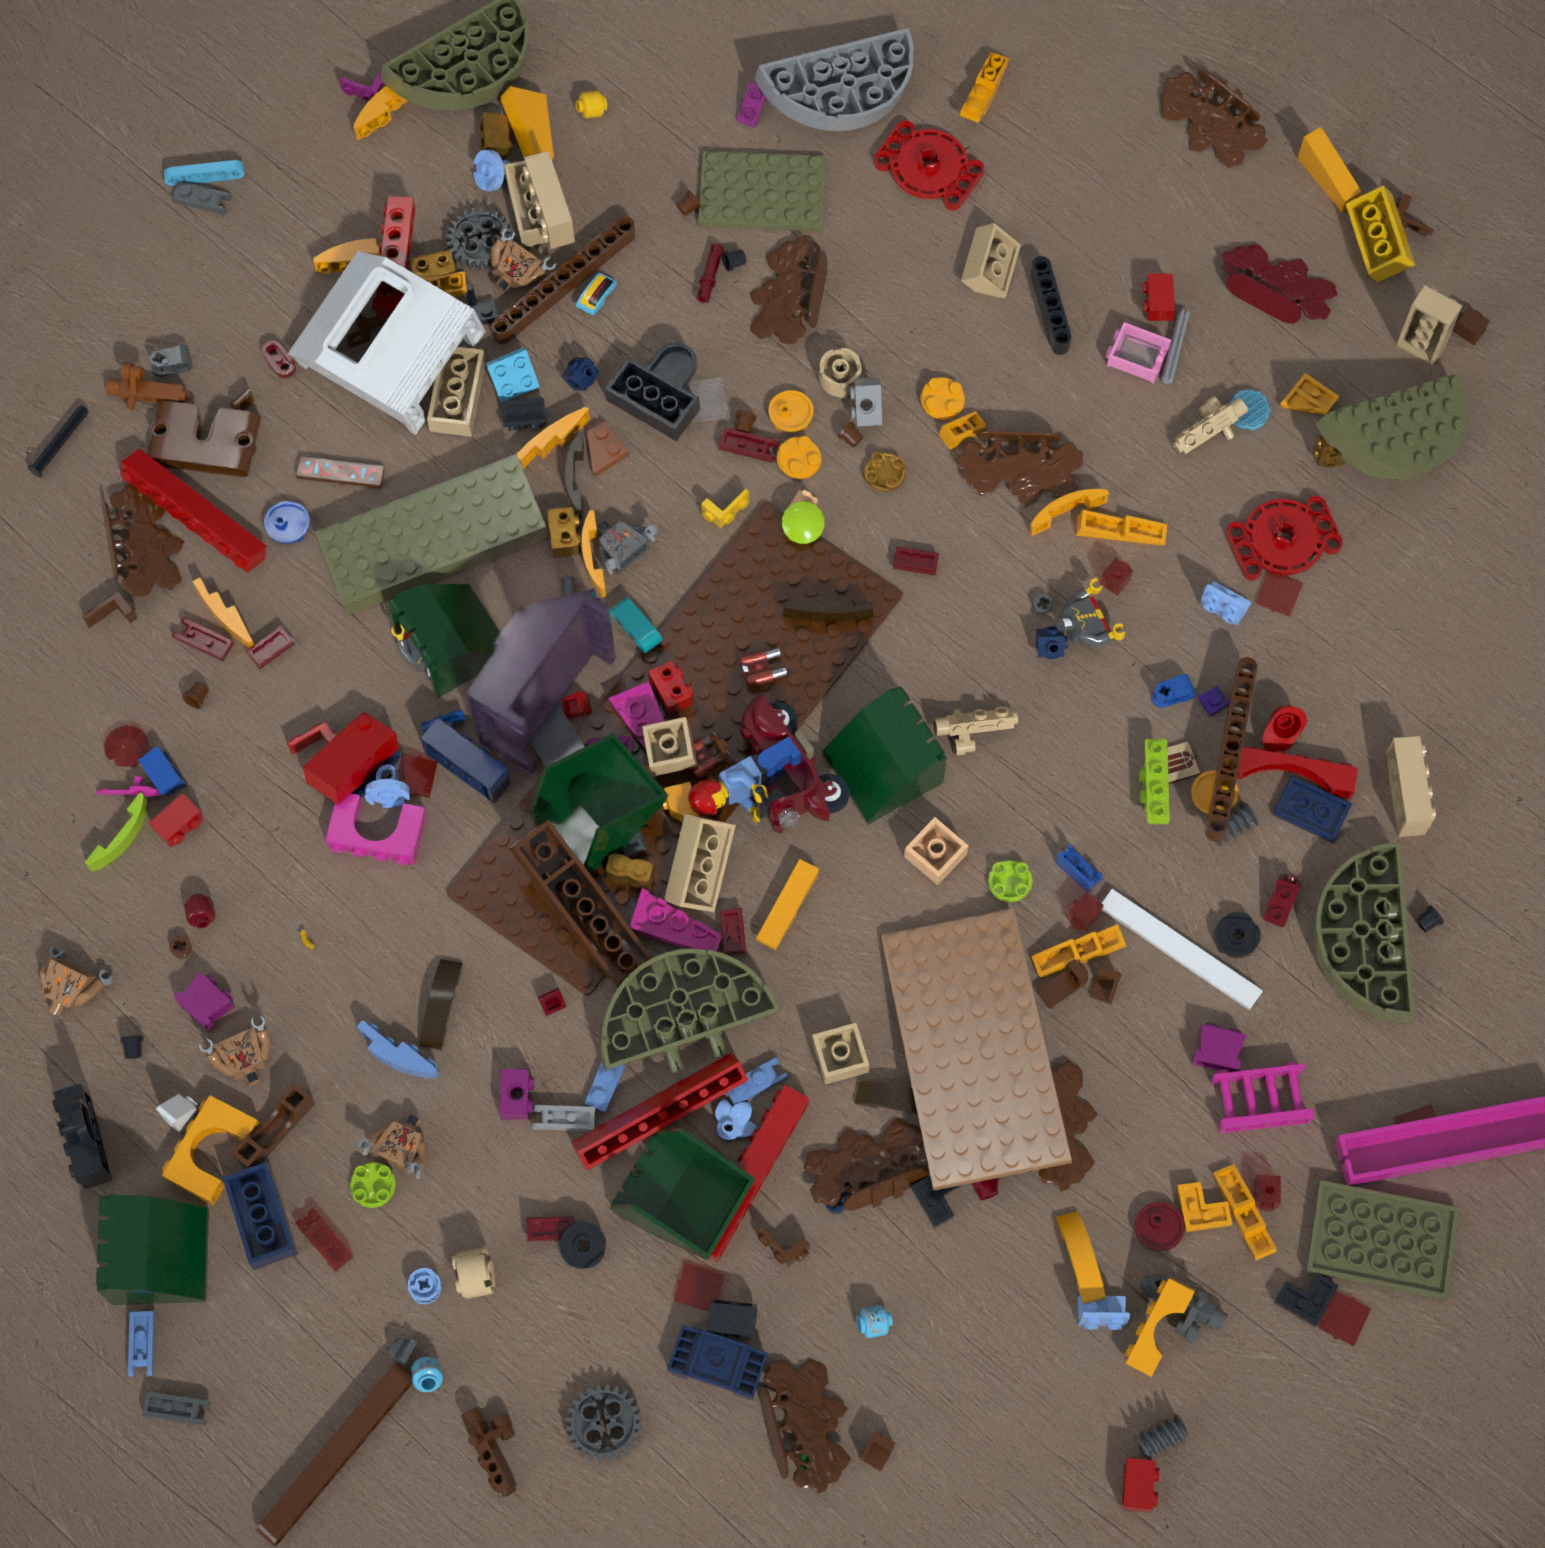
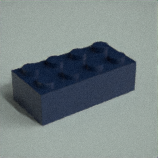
M437 718L422 735L421 741L426 755L492 803H495L510 785L507 765L498 758L495 760L489 756L490 753L484 747L475 746L471 738L466 734L462 733L460 735L457 733L455 727L448 721L442 722Z
M268 1162L222 1177L245 1253L252 1269L256 1270L298 1255L277 1184Z

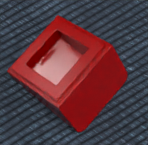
M578 691L562 699L565 715L568 720L592 714L590 699L587 693Z

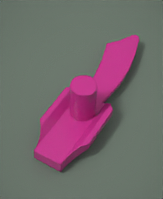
M139 776L134 777V784L129 786V790L102 789L96 791V794L137 796L139 793H142L145 797L160 795L157 789L142 786L143 777Z

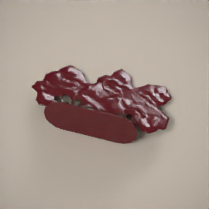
M1259 244L1235 246L1232 251H1225L1221 254L1225 260L1222 268L1224 272L1230 274L1227 278V287L1234 296L1282 322L1290 324L1298 322L1301 318L1300 308L1310 320H1317L1319 318L1326 320L1331 310L1324 302V299H1331L1338 295L1335 290V284L1321 277L1309 279L1307 277L1308 267L1302 259H1295L1292 262L1287 260L1279 261L1277 265H1271L1267 252ZM1246 269L1251 270L1252 278L1246 275Z

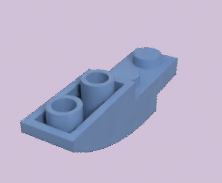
M362 1020L357 1025L359 1033L371 1042L367 1047L370 1054L379 1061L413 1076L434 1079L439 1077V1072L436 1069L438 1065L429 1057L425 1060L420 1056L421 1051L412 1043L408 1046L402 1041L396 1048L398 1044L389 1036L384 1038L380 1035L379 1032L381 1030L372 1022L367 1024Z

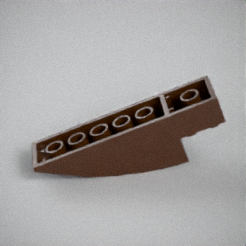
M545 820L509 847L510 851L535 882L532 884L534 889L617 988L635 969L653 958L550 820Z

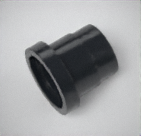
M739 249L731 252L728 250L722 252L723 265L730 272L734 268L746 264L744 251Z
M1431 905L1426 908L1427 911L1415 919L1418 926L1425 933L1437 925L1441 926L1444 924L1441 915Z
M136 1035L120 1038V1043H123L125 1059L142 1057L143 1036Z

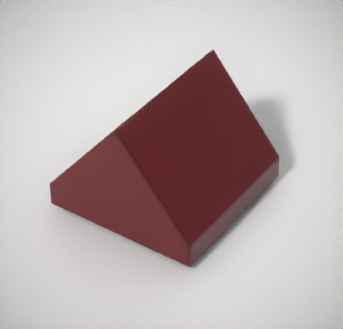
M559 988L538 997V1001L546 1016L567 1007Z

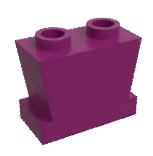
M199 971L183 993L181 991L177 992L173 997L209 1033L215 1027L213 1022L235 1007L231 1002L233 997L225 989L220 991L215 986L218 983L209 974L204 976Z
M1214 1023L1201 1024L1198 1050L1193 1055L1192 1064L1217 1071L1225 1069L1230 1072L1239 1071L1241 1060H1237L1246 1034H1242L1240 1030L1229 1028L1228 1030L1219 1028Z

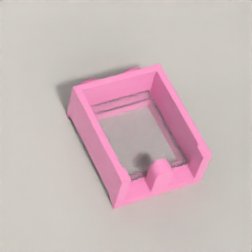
M1124 322L1122 328H1117L1113 337L1115 341L1114 346H1109L1105 356V358H1108L1107 367L1111 366L1154 384L1169 351L1171 339Z

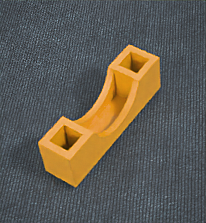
M1169 1277L1167 1281L1162 1280L1157 1290V1293L1160 1294L1157 1302L1152 1301L1146 1311V1314L1150 1315L1146 1324L1140 1323L1135 1333L1139 1337L1135 1345L1130 1343L1124 1355L1128 1357L1126 1364L1152 1377L1163 1355L1155 1342V1326L1161 1318L1168 1314L1184 1313L1195 1289L1172 1277Z

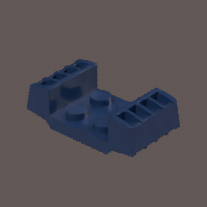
M682 1325L667 1371L687 1380V1377L734 1392V1396L751 1400L754 1397L768 1353L738 1341Z

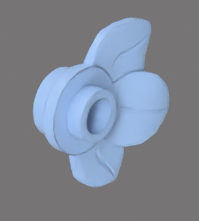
M723 1099L720 1101L715 1110V1117L718 1121L717 1134L721 1139L731 1141L736 1137L747 1138L757 1129V1125L749 1121L752 1113L750 1103L740 1102L732 1107L727 1100ZM731 1126L733 1130L728 1132L724 1127Z

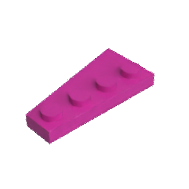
M642 887L630 924L633 932L685 949H702L717 952L722 936L720 933L698 920L691 919L686 916L685 912L680 909L676 910L666 904L667 902L663 899L649 894V891Z

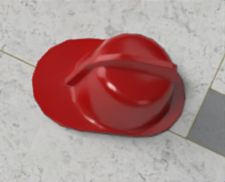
M1291 705L1276 708L1272 712L1270 722L1262 734L1264 747L1270 752H1284L1288 750L1307 723L1305 712L1301 708Z

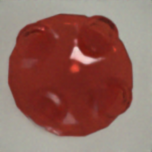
M125 725L117 727L110 732L105 740V755L110 762L117 766L136 767L139 765L138 760L147 753L148 739L143 731L135 726Z

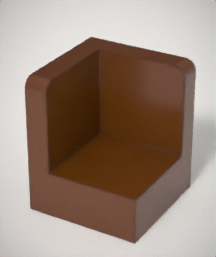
M1100 966L1090 997L1111 1004L1122 973Z
M874 1431L860 1460L881 1471L895 1447V1442Z

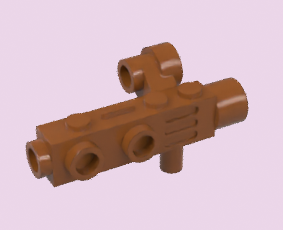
M129 362L122 363V379L109 378L106 385L108 395L128 399L126 409L134 410L136 401L158 404L160 401L187 403L188 391L182 385L143 380L144 367L136 366Z

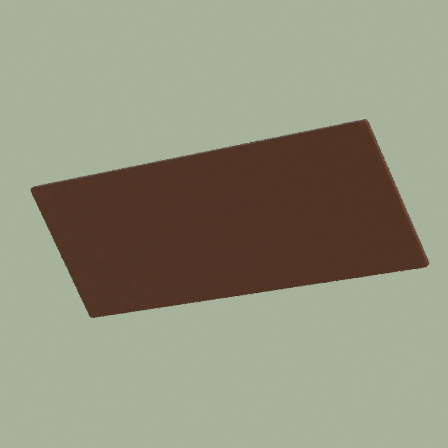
M763 502L658 631L663 641L647 653L643 651L576 733L585 747L588 746L587 739L604 738L612 733L616 736H632L633 755L663 789L690 782L692 788L699 781L707 780L705 775L723 763L720 762L719 765L699 778L694 775L692 771L694 768L654 776L649 767L647 751L608 698L649 682L664 721L686 717L690 724L693 744L715 733L718 738L722 737L728 745L726 750L730 752L736 763H739L747 757L755 755L752 750V744L749 740H744L740 733L742 717L750 702L758 695H764L769 703L784 702L789 704L798 716L796 733L901 600L903 593L821 537L808 544H798L790 541L782 528L784 513L770 503ZM824 594L827 602L848 598L850 606L872 601L873 618L838 622L802 620L783 616L782 603ZM780 650V656L747 666L749 671L744 672L740 658L763 651ZM672 660L675 667L679 666L684 675L682 680L685 685H690L694 696H692V705L668 716L649 681L648 671ZM758 665L764 669L763 672L786 668L787 675L750 687L746 677L756 675L755 669ZM712 743L695 755L697 766L701 764L698 762L700 755L706 757L705 761L718 755ZM539 778L450 887L447 895L564 981L588 996L606 974L579 945L534 889L532 884L535 882L509 849V847L538 826V823L532 818L534 813L530 810L539 785ZM726 801L724 806L717 809L716 815L706 816V818L726 822L739 806V803L728 804ZM663 805L640 829L648 848L629 859H641L653 865L654 877L651 888L647 890L654 897L664 900L683 823L671 817L669 810H664ZM623 849L617 853L625 856ZM607 861L594 872H589V874L630 927L642 889L634 888L630 884L621 885L609 881L606 875Z

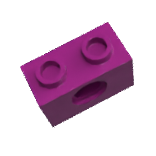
M501 1069L499 1108L501 1120H529V1113H533L534 1102L533 1099H530V1090H534V1076H530L529 1069ZM516 1090L523 1092L522 1097L519 1099L511 1097L512 1093Z

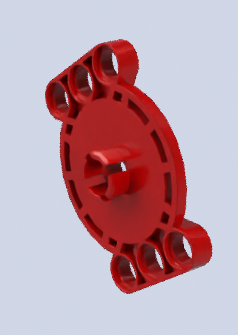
M907 120L897 124L874 157L875 168L879 171L891 169L894 181L906 193L923 199L943 197L944 206L951 211L957 210L962 206L984 174L983 162L977 159L968 161L964 147L952 135L935 129L915 131L913 123ZM902 128H909L911 133L904 135L900 130ZM896 142L900 147L898 149H891L889 144ZM956 146L959 148V150L961 151L962 155H959V152H958V150L956 149ZM885 157L889 162L887 164H880L878 159ZM926 161L934 162L933 164H927L926 168L923 167ZM976 166L981 171L979 173H971L969 168ZM966 181L970 186L968 188H961L958 184ZM955 196L959 201L952 204L947 199Z
M1320 496L1310 497L1306 505L1291 499L1267 501L1252 511L1245 525L1235 521L1230 523L1226 530V538L1242 575L1251 581L1260 577L1262 569L1278 575H1293L1306 571L1318 561L1323 551L1331 555L1336 554L1340 551L1343 543L1325 500ZM1313 502L1319 503L1322 509L1314 511L1310 508V504ZM1277 504V506L1266 510V507ZM1283 504H1290L1296 506V508L1291 506H1283ZM1260 511V515L1257 517V519L1255 521L1252 520L1254 515H1256ZM1326 521L1330 527L1325 530L1321 529L1318 526V522ZM1238 528L1241 530L1242 535L1235 537L1230 533V530ZM1287 533L1290 535L1291 541L1289 542L1288 539L1282 538L1280 535L1277 536V534ZM1334 539L1337 541L1338 546L1330 548L1326 541ZM1245 546L1250 550V553L1242 555L1238 549ZM1313 555H1317L1310 563L1308 562ZM1254 565L1258 568V572L1250 574L1246 567Z

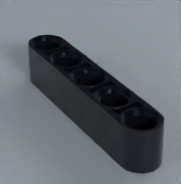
M1038 256L1032 262L1031 279L1051 349L1055 354L1064 355L1070 349L1072 338L1051 262L1047 257Z

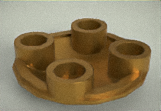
M876 452L868 460L864 476L872 489L879 492H890L903 484L906 479L907 470L902 458L892 453Z

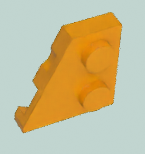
M1304 373L1280 403V407L1326 415L1339 400L1340 396L1307 373Z

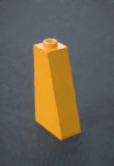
M510 86L501 96V102L523 157L549 151L552 160L554 152L546 94Z
M1321 127L1304 136L1297 159L1339 210L1344 212L1347 210L1346 203L1361 196V189Z

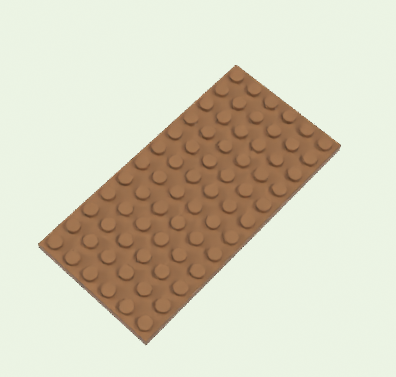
M1014 908L881 935L933 1190L1072 1163Z

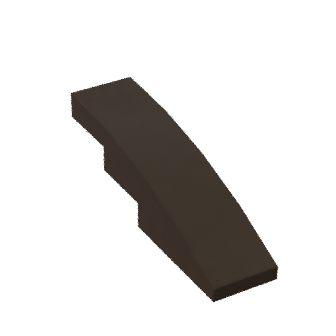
M824 594L782 603V613L786 617L810 621H854L873 618L872 601L850 606L848 598L827 602Z

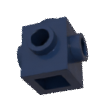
M575 357L568 362L567 369L561 377L574 391H586L595 382V377L600 371L594 366L595 363L590 358Z
M1057 626L1036 629L1037 656L1046 657L1047 659L1064 657V649H1068V636H1064V632H1060Z

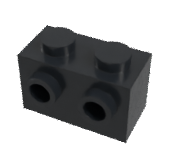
M710 1299L707 1331L722 1337L725 1336V1333L735 1334V1338L749 1339V1336L755 1335L757 1304Z

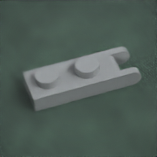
M533 1106V1111L542 1112V1122L532 1123V1129L591 1131L595 1129V1107Z

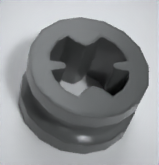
M1039 594L1035 597L1033 610L1037 614L1046 615L1052 610L1053 601L1050 596ZM1043 600L1044 603H1048L1046 609H1042V606L1038 607L1040 601Z

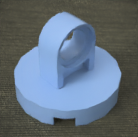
M494 150L480 151L474 159V164H477V172H473L478 187L481 190L497 191L501 187L503 179H506L504 165L510 164V161L502 160Z
M383 765L377 771L376 781L367 784L365 799L371 805H374V802L382 803V808H395L402 806L403 803L405 804L406 799H410V789L404 782L399 781V775L393 766ZM386 772H393L390 779L382 778Z

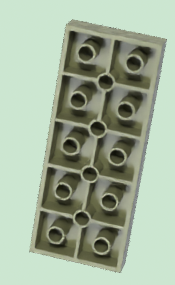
M517 454L315 531L347 615L394 597V594L423 584H430L549 537L546 525Z

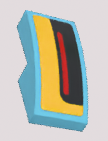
M599 272L578 299L576 307L594 316L604 305L605 298L616 288L617 281Z

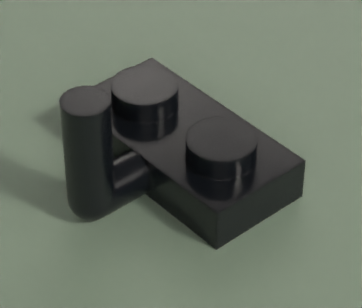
M468 283V292H466L469 302L468 306L475 310L482 325L492 323L498 317L494 299L477 303L474 286Z

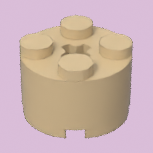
M840 348L834 351L833 349L829 350L820 360L819 384L826 393L841 399L847 398L850 395V387L854 386V379H861L862 366L859 356L847 348Z
M487 1247L458 1252L456 1256H452L453 1268L457 1270L459 1278L455 1279L456 1290L465 1299L495 1293V1290L491 1288L496 1287L492 1261H487L485 1256L490 1254Z

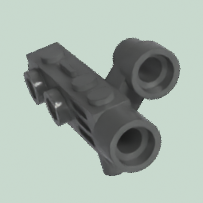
M1151 1274L1150 1277L1145 1275L1139 1288L1143 1289L1142 1294L1157 1301L1160 1296L1157 1290L1162 1280L1167 1281V1279L1161 1275ZM1204 1292L1199 1293L1198 1296L1193 1294L1185 1312L1182 1313L1187 1316L1185 1321L1180 1319L1174 1331L1184 1336V1340L1192 1344L1201 1327L1197 1325V1322L1205 1326L1209 1325L1220 1331L1228 1316L1227 1313L1216 1308V1305L1206 1301L1208 1296Z

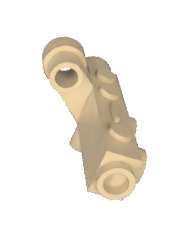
M1215 396L1211 397L1206 401V404L1199 408V412L1204 419H1201L1192 427L1184 429L1181 434L1176 436L1173 447L1179 454H1187L1220 431H1223L1227 440L1233 438L1235 435L1230 425L1248 412L1246 404L1241 398H1237L1230 404L1221 405Z
M997 707L995 710L989 711L977 709L972 713L962 714L960 709H955L953 715L934 718L933 730L935 736L958 735V738H953L952 746L954 755L960 756L965 755L966 752H974L976 749L975 741L973 738L970 739L969 734L1013 729L1014 725L1018 724V715L1016 711H1011L1010 708Z

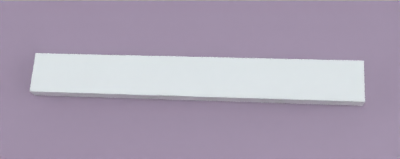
M1111 889L1099 906L1100 910L1249 1011L1262 994L1263 990L1115 890Z

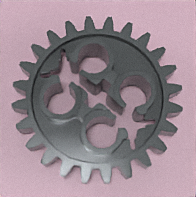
M480 207L479 212L472 208L470 214L464 211V217L457 215L458 222L451 221L452 228H447V248L451 250L455 262L460 261L462 267L468 264L469 270L473 266H477L478 271H480L481 266L488 270L489 264H491L490 250L492 247L489 245L492 244L490 230L484 228L492 227L495 242L499 237L498 231L503 226H507V230L504 233L506 235L511 233L512 228L510 227V222H506L505 216L499 217L498 211L491 214V208H488L486 212H483L482 207ZM466 231H471L468 233L470 248L476 249L474 251H468L464 236Z
M597 1384L595 1392L590 1387H587L588 1395L585 1396L580 1392L581 1400H572L576 1406L575 1409H567L572 1417L565 1418V1421L571 1424V1426L565 1428V1431L573 1433L568 1437V1440H576L573 1449L576 1450L581 1447L580 1456L582 1457L589 1453V1461H592L594 1456H597L598 1463L601 1464L603 1457H606L608 1463H611V1456L613 1455L620 1460V1452L628 1455L627 1447H636L632 1439H640V1435L635 1432L636 1430L643 1429L642 1425L636 1423L642 1420V1415H635L640 1408L639 1406H631L635 1399L632 1397L627 1400V1391H624L621 1395L619 1394V1386L610 1391L609 1384L606 1385L605 1390H601L600 1385ZM608 1395L605 1400L607 1407L612 1404L620 1406V1412L617 1415H610L604 1409L606 1421L610 1422L606 1425L608 1437H611V1432L615 1428L623 1429L624 1435L620 1439L611 1438V1444L616 1450L612 1447H606L599 1452L603 1446L602 1441L590 1443L587 1437L591 1432H598L601 1438H604L601 1425H597L601 1423L600 1411L597 1410V1414L593 1419H586L584 1412L588 1408L597 1409V1404L592 1398L601 1401Z

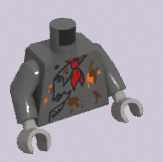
M603 521L597 527V531L602 535L598 540L599 547L597 549L599 563L608 570L609 575L613 574V569L620 574L649 549L647 538L654 542L655 538L653 535L661 534L660 531L653 524L643 527L630 523L625 524L623 521H620L611 527L606 521Z

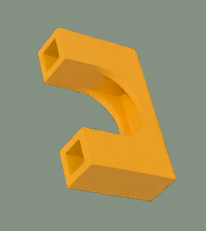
M209 1095L208 1099L203 1100L200 1104L199 1114L196 1119L191 1120L186 1128L187 1134L184 1139L179 1140L174 1148L175 1154L172 1159L167 1160L164 1164L161 1176L167 1182L214 1206L225 1185L218 1178L202 1171L196 1166L194 1155L197 1145L204 1137L213 1133H225L242 1141L246 1135L252 1134L261 1125L255 1118Z

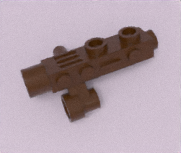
M478 1407L461 1415V1418L470 1436L468 1442L470 1445L475 1446L479 1454L478 1462L483 1469H486L490 1477L488 1479L489 1485L494 1491L501 1493L503 1497L511 1495L516 1491L515 1486L517 1484L495 1441L499 1438L502 1441H506L515 1435L511 1427L512 1421L509 1415L504 1414L491 1422L492 1428L489 1429Z

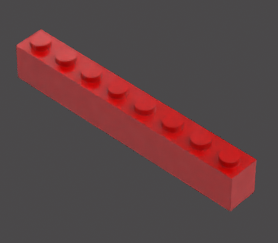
M141 449L136 450L121 461L120 476L126 482L131 483L140 493L152 499L157 506L165 509L174 519L182 522L187 529L199 535L204 542L216 548L221 555L229 558L238 568H242L249 573L265 560L267 545Z
M729 1053L570 1143L586 1170H589L748 1081V1078L740 1061L732 1053Z
M786 1085L782 1091L778 1089L772 1099L774 1105L771 1110L766 1109L761 1118L763 1124L759 1130L755 1129L749 1139L752 1143L748 1150L745 1148L742 1150L738 1161H740L738 1167L756 1179L710 1256V1259L717 1263L809 1105L808 1097Z

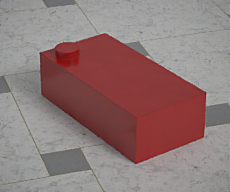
M363 711L303 766L306 783L339 805L399 749L396 732Z

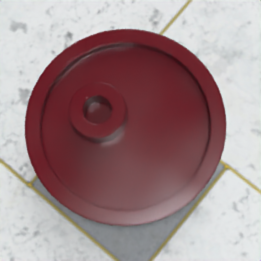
M1154 1202L1143 1207L1138 1213L1135 1221V1232L1140 1242L1151 1251H1168L1176 1247L1182 1240L1185 1232V1223L1181 1213L1174 1206L1165 1202Z

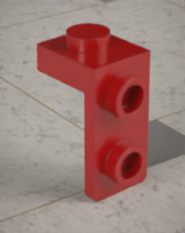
M326 722L316 724L307 733L293 737L287 746L293 755L321 738H324L328 744L338 733L336 730L331 731Z

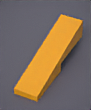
M1082 510L1077 517L1076 536L1162 546L1166 543L1167 524L1128 515L1125 518H1119L1088 510Z
M799 859L756 937V941L774 950L778 948L794 921L798 909L818 878L819 868Z

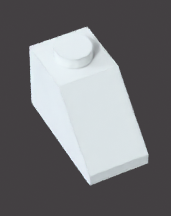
M177 1094L156 1108L164 1121L180 1134L186 1130L190 1121L195 1120L199 1114L196 1108L198 1104L189 1096L183 1098L180 1094Z

